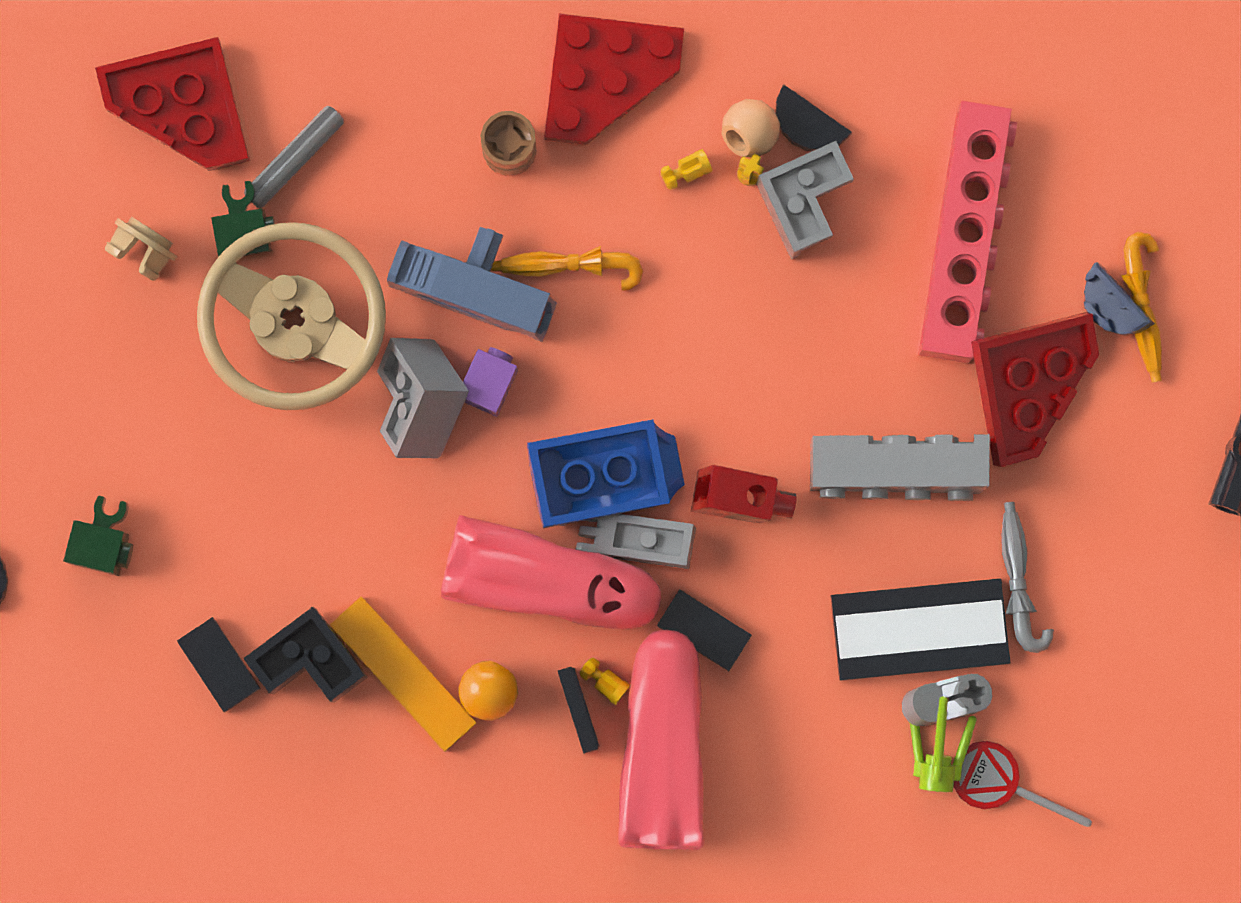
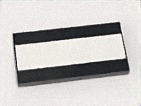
M1001 578L830 596L839 681L1011 664Z

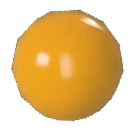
M482 661L473 664L463 674L458 688L461 705L469 715L481 720L494 721L504 717L514 707L518 696L515 676L508 669L493 661Z

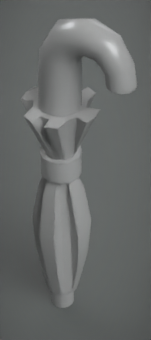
M1005 502L1001 533L1002 556L1007 573L1011 579L1009 580L1010 591H1012L1005 614L1013 615L1016 639L1025 651L1039 653L1048 649L1053 639L1054 629L1042 630L1040 639H1035L1032 636L1030 613L1037 611L1025 591L1027 590L1026 578H1024L1027 564L1025 535L1018 512L1015 510V502Z

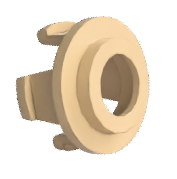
M132 216L128 223L117 218L115 224L118 227L110 243L107 242L105 246V251L117 259H122L138 240L147 244L149 247L139 267V273L152 281H155L160 276L159 272L169 260L175 261L177 255L169 251L173 244L171 241Z

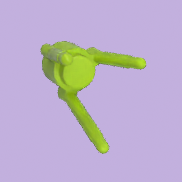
M945 696L939 699L934 754H926L925 761L920 726L910 723L914 753L913 776L920 777L919 789L953 792L954 781H961L962 765L977 721L975 716L968 718L954 762L951 764L952 757L944 755L948 699Z

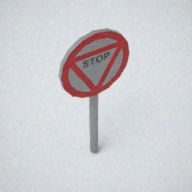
M981 741L969 745L962 765L961 781H954L953 787L960 799L970 806L984 810L998 808L1008 802L1015 793L1085 827L1092 825V821L1089 818L1018 786L1020 779L1018 763L1012 753L1001 744Z

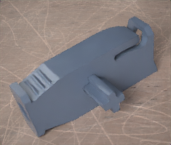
M479 227L466 263L401 240L387 277L388 285L391 288L501 329L527 335L540 342H543L557 304L550 297V293L490 272L503 235L483 227ZM544 311H545V314H544V317H543V319H542L541 325H540V327L538 328L539 323H540L541 318H542V315H543V313H544Z

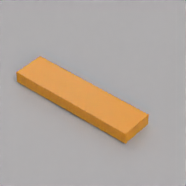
M362 596L330 624L335 632L444 752L477 724Z

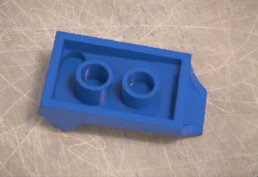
M653 419L527 443L530 472L543 529L670 504L674 494L685 485L675 436L660 429Z

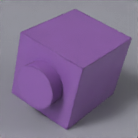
M493 347L489 348L488 353L478 349L463 381L469 390L464 403L498 417L518 372L517 366L511 363L513 357Z

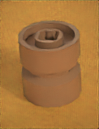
M500 111L492 115L485 122L480 137L482 153L487 165L496 173L505 176L518 175L526 171L533 163L536 155L535 130L531 122L522 114L514 111Z

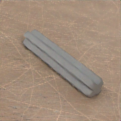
M325 106L252 182L255 188L253 205L258 208L264 207L343 125V117L333 107Z

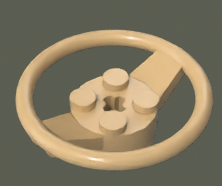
M296 222L277 223L255 229L228 246L216 259L206 275L197 307L199 339L205 356L215 373L228 387L243 398L264 407L279 410L314 408L339 398L353 388L365 376L376 359L383 341L386 323L383 291L375 271L363 254L349 241L328 229ZM279 240H305L332 250L349 264L364 288L369 312L366 338H362L336 317V310L328 293L314 280L299 275H279L275 279H271L236 262L253 249ZM217 294H220L250 319L249 326L257 342L273 357L286 362L305 361L314 357L346 369V371L325 386L301 393L271 391L250 382L229 363L219 345L214 325V309ZM296 308L303 310L300 317L305 319L301 327L293 325L289 330L283 326L286 323V320L283 319L286 311L293 312Z

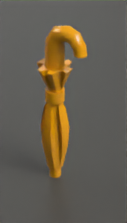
M1136 232L1126 240L1123 250L1127 274L1121 277L1133 294L1132 299L1155 323L1143 332L1135 333L1140 354L1148 373L1150 372L1151 382L1153 383L1162 381L1160 370H1162V347L1160 330L1154 313L1149 306V294H1146L1151 271H1144L1140 246L1144 245L1148 253L1157 252L1159 248L1157 242L1150 234Z
M601 246L580 256L579 254H568L566 256L542 251L522 253L496 260L491 268V271H502V273L522 276H545L567 269L569 271H579L580 268L601 277L603 276L602 269H627L629 277L621 280L622 291L630 290L638 285L643 274L638 258L623 252L602 253Z

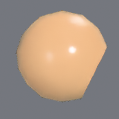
M744 99L733 104L723 117L721 133L727 147L735 154L744 157H752L753 154L761 156L770 152L778 141L780 121L775 110L762 100Z

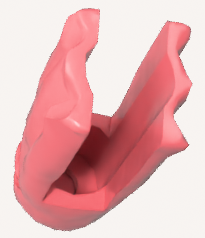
M460 515L448 555L441 587V597L445 600L512 613L556 616L584 626L629 630L645 626L654 619L660 607L661 589L648 572L626 562L596 552L561 547L523 530Z
M658 630L652 632L640 645L634 660L628 699L630 721L619 791L618 838L619 846L623 848L699 850L704 846L703 769L699 737L700 713L702 709L700 664L698 653L692 641L686 635L677 631Z

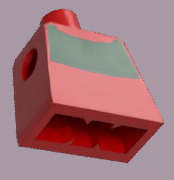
M711 465L697 471L690 512L752 523H763L770 521L772 515L792 518L797 496L796 493L777 490L778 478ZM748 491L752 493L754 498L752 505L747 499Z

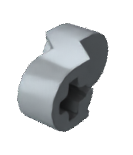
M966 674L925 684L907 692L903 697L902 712L905 718L915 726L936 724L939 699L945 696L949 698L947 721L969 716L989 706L992 700V688L989 682L979 674Z

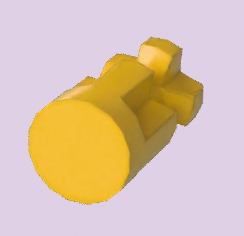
M703 149L678 160L679 168L672 170L669 165L660 170L661 177L669 190L677 188V180L682 177L688 183L713 172Z
M753 154L751 159L743 156L740 160L737 177L743 185H756L758 176L763 173L764 168L760 166L761 157L757 154Z
M590 658L581 668L580 676L584 680H588L591 677L595 679L594 688L616 705L629 690L630 684L625 680L623 681L609 669L605 672L598 669L600 662L596 658Z

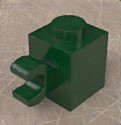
M245 181L246 195L241 200H235L231 196L229 185L222 186V197L227 204L229 214L211 217L218 257L228 246L243 235L255 229L275 224L274 217H266L265 210L262 208L247 211L248 206L255 197V188L251 181ZM271 242L253 249L244 256L272 252Z
M99 495L94 503L95 515L93 524L77 520L73 521L63 562L119 576L121 568L127 569L130 564L133 544L128 543L129 534L112 528L125 520L128 515L129 506L127 502L120 501L117 513L107 515L104 511L106 498Z

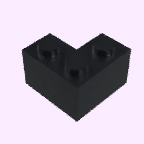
M314 606L243 658L266 690L273 695L306 670L332 703H335L368 678Z

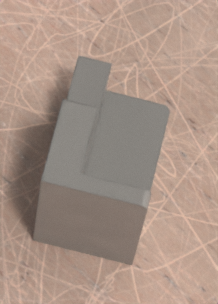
M837 141L758 176L756 185L791 260L798 257L801 251L833 236L816 198L843 187L854 180Z
M390 338L377 373L393 396L380 433L396 458H439L444 451L469 390L435 340Z

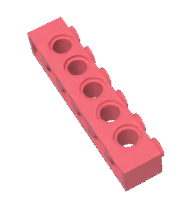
M963 100L957 108L918 352L920 356L969 363L973 358L971 341L984 338L985 330L978 328L980 311L987 312L991 287L984 286L986 271H993L996 263L998 246L991 245L993 229L1000 230L1004 204L997 203L999 188L1007 187L1011 166L1010 163L1004 162L1006 146L1013 147L1017 130V122L1010 121L1011 108ZM977 141L986 142L992 148V158L987 160L977 158L972 152L971 145ZM970 182L981 184L986 190V198L982 201L971 200L965 193V185ZM964 223L973 224L979 230L980 239L973 243L964 241L959 236L958 227ZM958 264L968 266L973 272V281L969 284L956 282L952 276V267ZM949 306L961 307L967 315L966 324L962 326L950 324L945 317L946 308Z

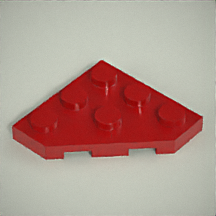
M559 13L544 140L587 145L599 136L600 132L644 101L649 94L663 83H667L680 71L685 28Z
M219 37L95 67L104 107L109 113L208 171L250 161Z
M1084 312L971 341L987 433L990 434V450L994 466L1003 467L1040 456L1047 444L1045 438L1056 420L1062 419L1078 392L1075 389L1086 369H1091L1099 356L1092 313Z

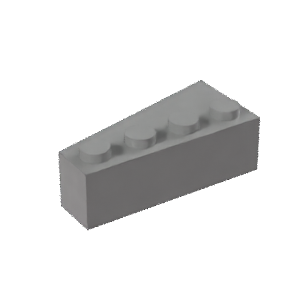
M974 434L973 442H959V438L954 437V435L925 437V441H916V437L909 435L883 436L882 441L873 440V436L870 435L813 436L810 440V491H820V498L843 499L845 498V491L862 492V499L869 500L888 499V492H905V500H931V493H948L949 501H973V494H980L989 487L990 434Z

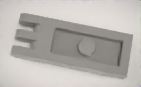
M616 514L585 520L597 522V527L580 526L578 535L594 539V544L578 542L576 550L596 552L614 559L689 569L696 532L694 524Z

